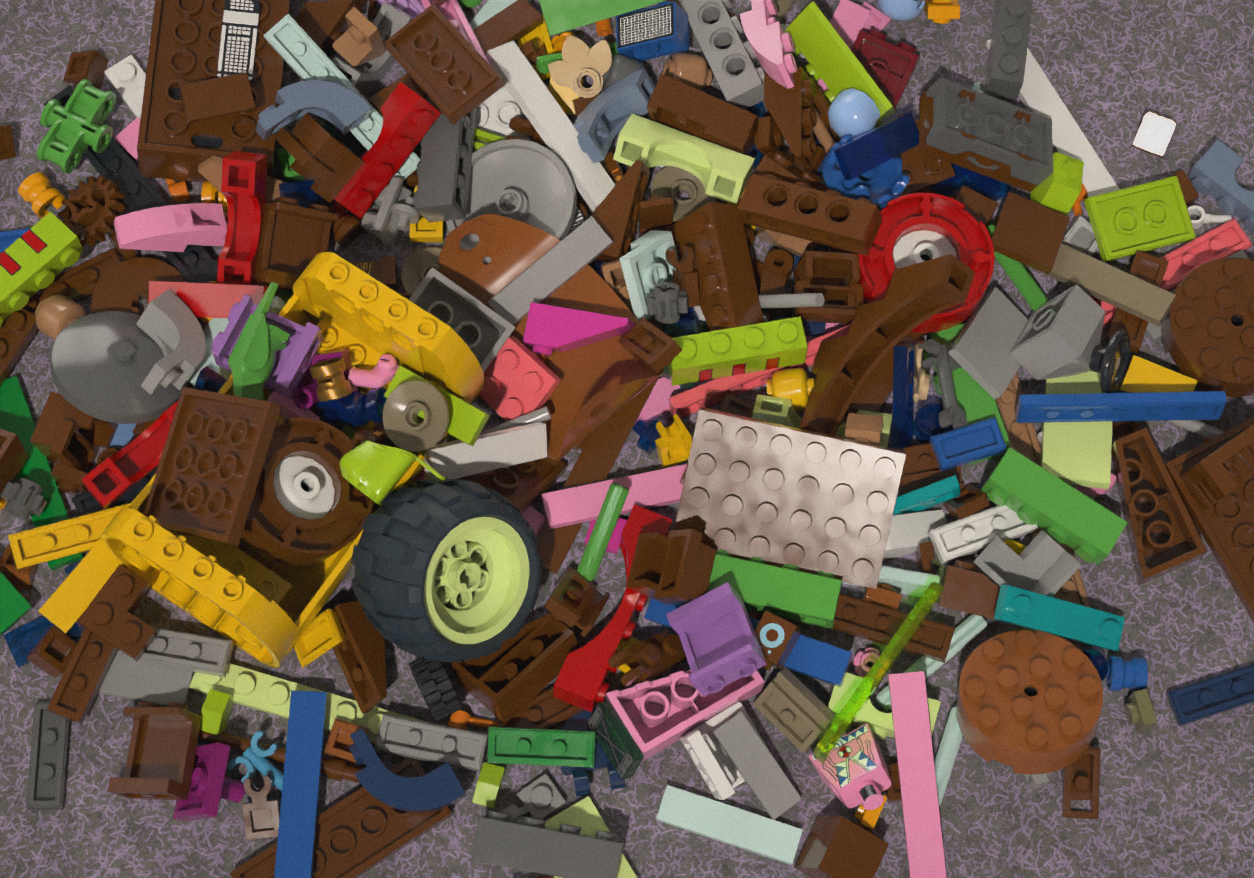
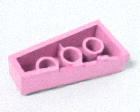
M756 670L752 675L742 677L724 686L721 691L704 697L690 682L689 675L692 674V671H679L665 678L635 684L634 687L620 691L606 693V704L639 759L643 762L679 741V737L737 702L743 703L762 692L764 680L759 672Z

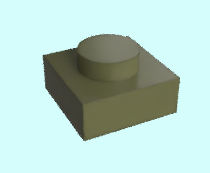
M1143 689L1133 692L1127 698L1128 703L1125 704L1127 720L1130 724H1135L1137 732L1149 730L1158 722L1148 690Z

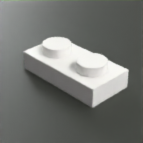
M130 55L105 70L104 73L135 117L141 119L146 74L134 57Z

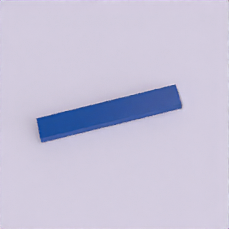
M1225 391L1019 395L1015 417L1018 423L1219 420L1227 399Z
M651 598L644 618L672 628L666 614L685 604L666 605ZM749 617L755 631L760 621ZM800 635L784 668L786 667L789 670L842 687L853 653Z
M291 690L274 878H312L328 700L327 692Z

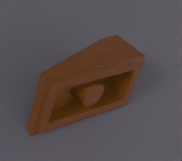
M1089 745V748L1078 760L1062 768L1063 818L1098 819L1100 747ZM1071 800H1090L1089 806H1091V811L1071 810Z

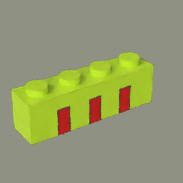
M51 211L0 254V327L3 321L14 311L25 307L29 298L36 292L48 287L53 282L55 276L64 268L74 265L84 252L78 236Z
M801 316L672 338L678 343L682 351L668 365L671 385L675 386L804 364L808 346Z

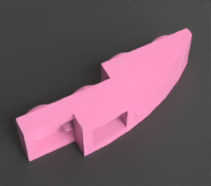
M751 0L752 10L740 14L741 24L750 46L763 70L780 85L788 89L794 87L793 73L797 72V65L791 53L795 51L792 37L789 32L784 34L780 23L774 17L778 15L774 0Z
M192 203L154 207L115 217L114 225L119 249L184 252L187 245L223 247L227 233L228 212L223 211L222 204Z

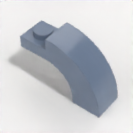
M644 68L627 75L608 87L591 101L576 119L574 126L579 132L576 137L581 150L587 153L593 164L605 159L613 139L622 130L631 114L642 116L648 113L647 105L655 85Z
M322 80L300 81L277 91L275 103L278 107L276 108L275 105H271L259 114L256 132L265 141L282 127L284 128L293 121L303 118L308 113L313 118L328 122L343 136L367 120L372 108L358 94L337 83Z

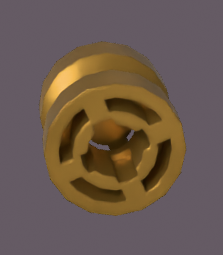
M342 357L327 359L310 366L312 378L316 379L318 383L316 393L318 400L321 402L338 399L352 393L350 381L345 379L344 376L346 367Z

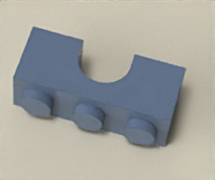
M1218 139L1194 165L1188 178L1196 191L1201 194L1210 195L1217 201L1219 208L1223 212L1237 216L1243 221L1244 227L1254 234V191L1242 188L1235 179V173L1244 159Z

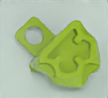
M369 440L345 454L339 463L342 476L378 505L382 504L415 461L419 462L442 481L446 479L417 455L403 449L377 444Z

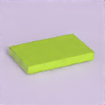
M1177 176L1088 197L1084 200L1102 262L1104 263L1133 256L1137 250L1145 253L1192 241L1196 238Z

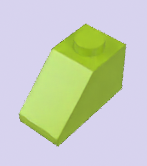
M1055 152L1053 154V173L1031 191L1030 200L1067 216L1081 192L1084 162Z

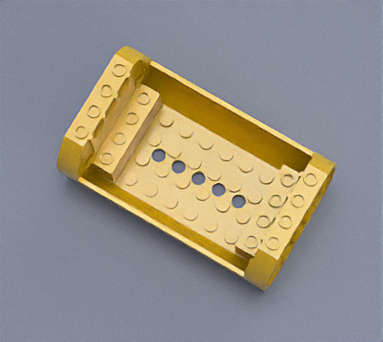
M321 252L313 258L293 284V295L278 314L304 327L307 322L320 327L323 341L317 352L348 348L352 368L372 370L382 355L389 354L396 358L398 366L401 365L470 404H472L484 387V374L480 363L468 345L449 325L335 253ZM232 375L218 393L234 396ZM391 381L380 389L357 386L364 415L358 419L344 420L347 424L354 426L356 433L361 430L373 432L375 424L383 419V408L387 400L384 394ZM263 386V401H268L271 392L270 389ZM417 415L418 421L422 423L424 419ZM338 421L327 422V423H329L330 425L334 426ZM445 432L443 438L437 444H442L449 433ZM424 451L416 452L415 455L424 461ZM415 461L391 492L394 490L398 491L400 488H408L409 484L415 482L425 467ZM154 475L132 505H123L101 534L102 541L122 565L147 581L152 590L226 640H231L235 646L262 664L278 668L354 565L351 563L354 545H358L363 530L352 542L321 562L301 566L278 563L259 554L242 537L239 545L233 546L166 530L161 527L153 516L150 515L148 518L143 515L155 478ZM373 501L371 513L374 514L381 505Z

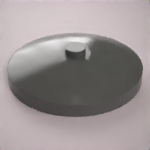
M119 311L92 313L76 319L60 332L52 349L50 360L51 376L60 394L75 408L103 421L134 424L159 418L164 411L180 399L182 389L179 391L174 385L168 389L161 387L152 395L141 387V384L155 363L161 360L164 355L159 345L136 325L141 317L140 315Z

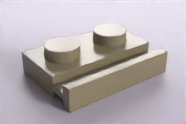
M786 667L777 674L775 679L770 682L753 703L802 753L806 752L814 744L828 725L837 717Z

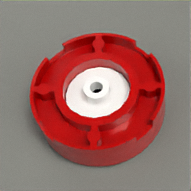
M913 193L891 200L879 212L882 223L868 256L858 254L860 280L857 284H861L863 287L865 303L868 304L885 299L894 270L952 254L975 271L966 302L951 306L935 314L911 332H940L960 324L981 303L993 274L994 247L987 228L982 221L978 223L972 215L964 210V204L944 195Z

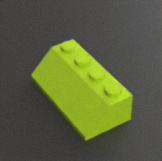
M811 2L785 29L792 37L795 47L793 53L796 57L801 53L809 62L805 69L815 82L820 79L823 80L829 88L824 94L831 103L840 92L851 88L862 91L873 99L880 111V117L875 124L876 129L896 113L894 107L815 2Z

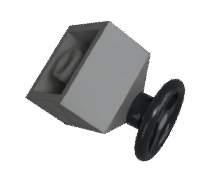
M1075 285L1032 312L1009 354L1037 380L1067 377L1091 371L1100 373L1102 393H1116L1124 380L1128 368L1131 341L1129 334L1125 330H1118L1111 337L1107 347L1100 346L1105 311L1078 285Z

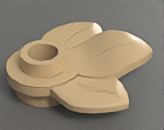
M572 35L567 36L562 47V60L548 64L552 79L560 86L572 87V90L582 98L596 96L603 87L602 76L611 67L612 55L610 46L606 40H602L589 49L588 45L579 38ZM587 75L593 79V85L590 88H584L581 85L580 81L583 76Z
M918 341L914 345L915 374L908 375L906 384V395H912L911 402L917 403L918 400L926 401L929 390L930 374H926L924 368H922L923 349L918 347L919 344L925 341Z

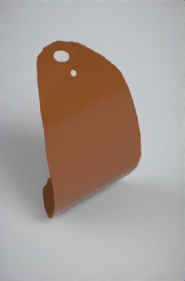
M482 214L465 221L446 236L444 246L439 254V271L495 312L488 301L556 246L560 240L550 233L525 222L496 214ZM476 234L479 237V242L473 249L464 250L460 247V241L464 236ZM483 257H490L491 262L484 264ZM589 265L584 267L541 303L628 318L634 323L638 322L612 288ZM528 314L514 325L515 329L510 335L515 336L521 343H523ZM624 334L566 352L553 351L552 356L545 355L544 364L562 379L542 406V408L548 406L552 419L542 422L546 424L547 455L552 460L558 462L664 373V368L657 374L627 352L618 342ZM523 343L529 350H532L533 347Z

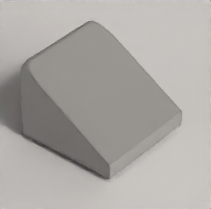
M1078 213L1066 231L1061 243L1092 256L1098 245L1091 222Z

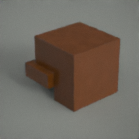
M308 113L304 115L291 132L282 127L274 136L296 159L290 167L304 177L312 185L310 188L329 203L332 202L365 163L342 139Z
M805 251L794 270V294L822 293L825 301L821 307H794L795 317L801 316V320L804 322L848 324L850 320H853L857 306L864 305L863 287L861 284H857L860 280L858 254Z
M50 392L30 442L49 461L54 463L57 461L88 474L99 451L98 447L110 448L118 423L103 421L89 416L71 405L61 394Z
M694 529L670 530L668 537L658 532L639 534L627 587L666 605L687 604L707 593L716 549L701 543L703 533Z
M818 816L794 868L811 878H874L889 844L843 816Z

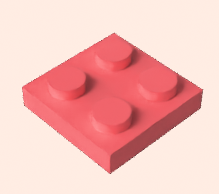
M515 336L508 337L484 371V387L478 396L507 422L542 408L562 379Z

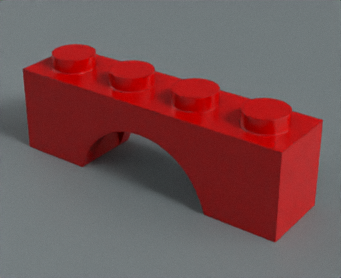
M402 82L398 84L380 108L383 115L382 130L375 144L360 157L365 163L334 198L360 219L441 114L423 97Z
M233 151L223 157L221 192L224 193L227 200L228 225L224 246L218 257L217 284L259 285L253 283L265 210L267 154Z
M179 400L164 411L137 438L114 455L108 457L81 479L82 484L104 510L158 467Z

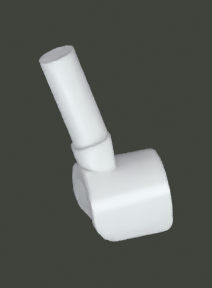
M1197 205L1190 206L1187 209L1189 215L1196 214L1200 217L1199 220H1191L1193 229L1202 227L1204 223H1226L1232 220L1231 215L1205 214L1204 209Z

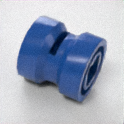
M1118 656L1108 657L1106 664V687L1108 691H1120L1123 688H1129L1132 692L1146 689L1148 680L1146 658L1134 657L1129 661L1123 660Z

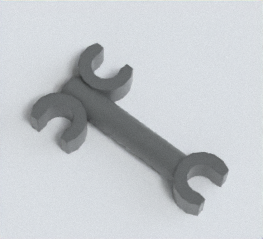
M930 339L919 344L918 347L919 349L926 350L930 358L921 361V365L925 368H930L934 365L937 367L944 408L939 414V424L941 428L953 424V428L958 429L966 426L967 419L964 411L957 406L951 371L961 368L948 354L954 343L946 346L940 345L934 339Z

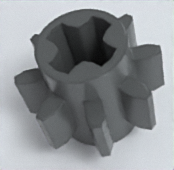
M670 282L655 285L654 293H647L648 315H655L656 322L661 324L678 322L680 320V313H688L686 291L679 292V285Z
M20 478L18 483L14 484L8 482L1 494V497L7 502L4 510L26 521L30 515L40 516L47 501L43 500L44 497L41 496L44 489L25 478Z

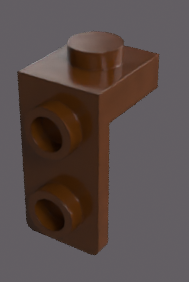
M653 196L639 203L638 230L640 237L651 230L668 231L667 228L671 227L673 222L674 203L672 197Z

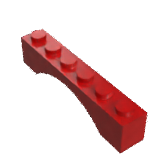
M634 504L621 533L620 550L626 572V589L622 602L612 620L598 636L583 647L567 655L554 684L553 697L591 713L596 702L603 704L610 684L606 683L609 672L616 673L619 668H611L608 660L619 652L623 640L630 642L637 623L632 621L636 610L643 612L649 598L627 587L639 534L658 532L668 537L673 519Z

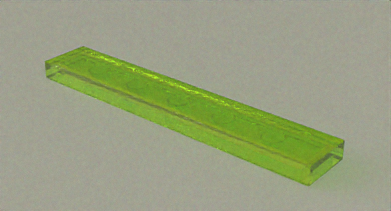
M935 581L931 582L817 744L813 754L816 760L825 764L937 604L944 587Z

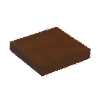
M1009 191L991 236L994 251L1049 274L1056 260L1070 217Z

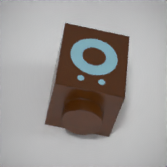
M766 610L755 629L756 637L767 663L762 668L770 671L772 666L782 670L801 635V631L796 625Z

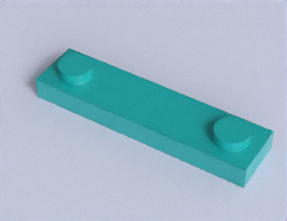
M1010 585L1000 586L994 614L995 620L1047 632L1058 637L1111 651H1118L1125 621V617Z

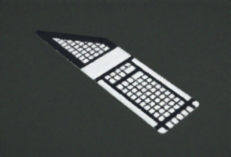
M225 0L217 77L247 72L248 79L252 80L260 8L259 0Z

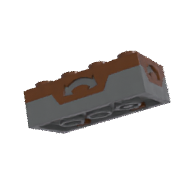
M940 77L919 98V151L1031 192L1053 173L1052 119Z

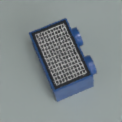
M665 1L657 6L617 15V51L630 58L645 61L689 50L687 13L675 1Z

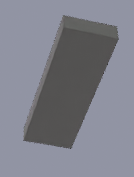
M34 703L26 802L28 810H64L70 720L50 713L47 710L49 703Z

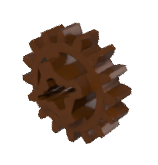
M90 176L88 184L82 180L79 181V189L77 191L69 190L70 198L62 201L66 208L58 214L59 217L64 219L62 223L78 236L82 247L85 244L94 247L96 239L103 243L107 232L114 234V219L118 217L119 212L126 209L120 203L125 198V195L119 192L121 188L103 176H100L98 179Z

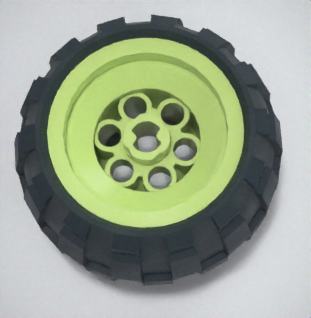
M444 477L446 478L444 481L439 478L419 480L410 483L408 488H400L398 491L394 490L374 514L369 513L361 526L363 532L358 545H354L351 563L355 564V577L351 580L355 597L358 598V602L363 606L362 611L374 628L386 640L393 642L403 651L430 661L462 662V660H471V658L486 657L500 650V646L508 638L513 639L524 627L523 622L530 610L534 609L539 595L537 593L539 578L542 577V559L538 558L537 553L539 541L528 521L517 511L518 508L495 490L465 479Z

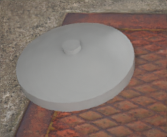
M522 139L497 141L472 153L466 219L448 220L446 223L451 232L467 220L482 214H496L525 222L550 233L562 241L570 231L576 214L577 197L575 186L563 162L546 147ZM467 234L461 239L460 247L464 250L473 249L479 242L478 235ZM483 257L484 264L491 262L490 257Z

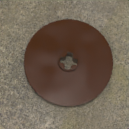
M147 257L124 260L107 270L98 281L92 296L91 311L92 313L119 311L142 316L138 308L133 306L139 305L140 299H146L148 304L149 281H187L179 271L164 261Z

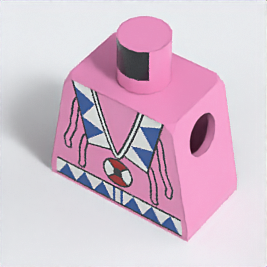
M868 723L808 756L821 780L846 808L852 809L862 803L866 810L877 809L884 800L881 792L890 788L892 784L881 748Z

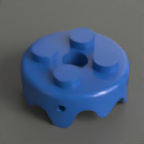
M872 133L862 139L854 138L851 134L845 135L838 143L833 144L822 166L823 178L829 190L836 191L844 197L855 200L857 198L868 199L877 205L879 212L886 207L888 202L900 196L910 177L902 175L901 158H890L883 152V136L877 133Z

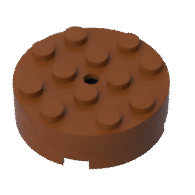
M1035 630L1005 632L980 644L966 660L961 671L956 700L958 725L970 747L989 763L994 759L1002 764L1013 767V772L1019 774L1054 772L1078 760L1089 748L1102 710V683L1090 659L1067 640L1047 632Z

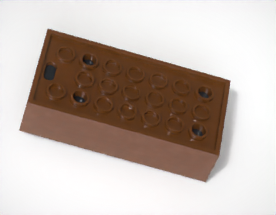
M155 0L137 143L141 177L203 183L208 180L198 172L200 163L213 155L223 158L233 151L267 154V175L274 178L278 141L274 136L277 133L263 141L256 132V127L259 120L258 116L263 110L271 105H275L276 108L278 107L275 103L277 91L284 87L286 61L266 41L264 34L287 14L291 16L293 0H259L260 8L252 80H249L255 110L198 120L187 124L180 97V85L220 78L217 77L225 0Z

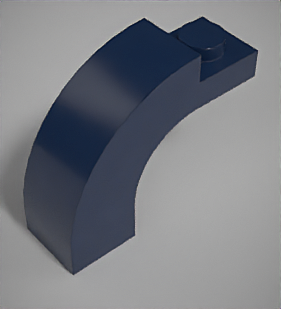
M363 728L350 735L354 744L348 747L358 765L365 762L367 766L355 773V776L362 786L383 804L400 811L427 813L441 810L467 797L448 762L420 777H402L392 773L384 766Z

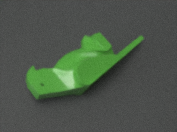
M275 282L270 283L254 314H250L228 358L229 367L232 369L234 396L263 401V386L273 370L276 352L284 350L287 346L285 342H287L290 334L275 325L266 323L265 320L278 284Z

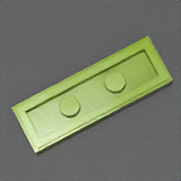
M400 365L384 397L388 398L396 387L405 382L423 381L430 383L443 394L448 404L449 424L446 432L468 445L474 446L490 415ZM421 410L418 416L424 419L425 414Z

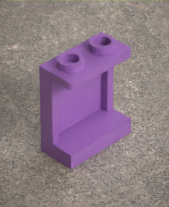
M246 294L240 303L235 302L228 314L229 323L224 332H219L216 335L211 346L216 365L231 372L232 369L229 367L228 358L250 314H254L258 305L253 303L252 297ZM268 310L265 318L266 323L277 326L290 334L287 342H285L287 345L285 349L276 352L273 370L264 387L292 399L294 391L298 388L323 341L321 328L309 322L304 327Z
M729 582L666 614L670 626L678 633L692 671V674L689 675L690 682L704 697L721 691L724 686L742 677H748L759 668L767 665L743 599Z

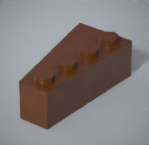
M711 201L667 228L672 233L680 260L684 255L683 246L693 249V271L697 272L700 308L710 332L764 323L743 220L737 209L738 206Z
M1147 427L1116 440L1112 445L1111 457L1115 476L1117 477L1116 481L1124 520L1128 522L1126 529L1138 585H1141L1201 559L1207 553V550Z

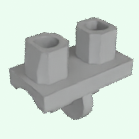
M391 178L390 183L385 186L374 201L380 206L378 213L368 211L364 214L361 226L366 232L378 236L384 245L394 246L399 230H405L407 223L415 224L420 218V213L413 208V193L403 186L401 178Z

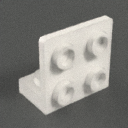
M740 702L733 704L679 737L715 799L725 800L735 793L733 788L743 783L744 779L711 731L737 712L742 711L764 743Z

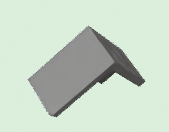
M1043 530L1039 532L1020 555L1016 554L996 536L974 561L979 568L1000 586L1010 585L1050 597L1057 593L1081 565L1079 561L1065 551Z

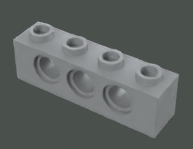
M678 0L682 9L688 15L690 26L727 102L736 107L747 109L763 101L764 71L761 66L755 69L752 60L756 59L750 43L749 41L742 43L739 37L744 31L737 16L735 15L730 18L727 12L728 9L732 8L729 0ZM719 19L717 22L709 24L710 21ZM731 44L727 49H721L724 45ZM744 69L742 73L733 75L735 71Z

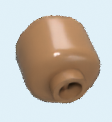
M678 52L671 59L668 58L666 60L663 75L703 91L704 87L709 88L711 84L712 69L707 68V62L704 57Z
M61 294L52 295L42 300L35 312L38 330L53 340H56L60 332L71 322L86 316V311L80 304Z

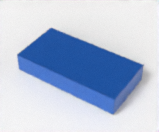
M995 417L934 435L929 439L940 471L1004 453L1007 449Z

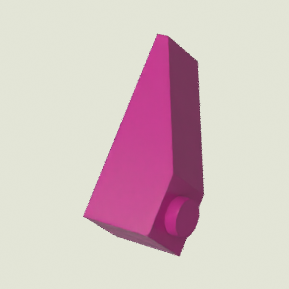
M530 302L523 343L533 347L532 352L536 354L552 356L553 351L566 352L624 334L636 323L628 318Z

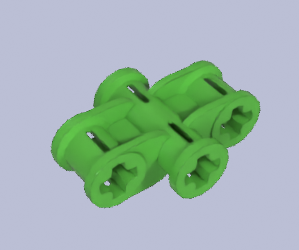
M83 79L76 86L65 107L56 99L50 100L42 111L40 122L41 125L51 128L39 144L37 150L38 159L43 162L49 160L61 166V170L68 174L77 167L89 145L97 153L105 151L111 142L113 128L107 124L103 125V123L115 106L116 94L111 91L104 92L94 87L91 81Z

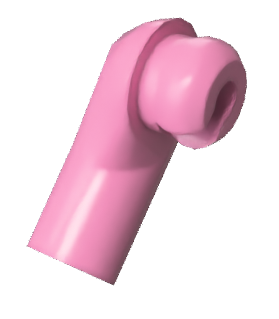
M386 354L380 357L377 365L372 370L351 368L348 381H350V385L380 389L395 376L399 368L397 360L394 356Z

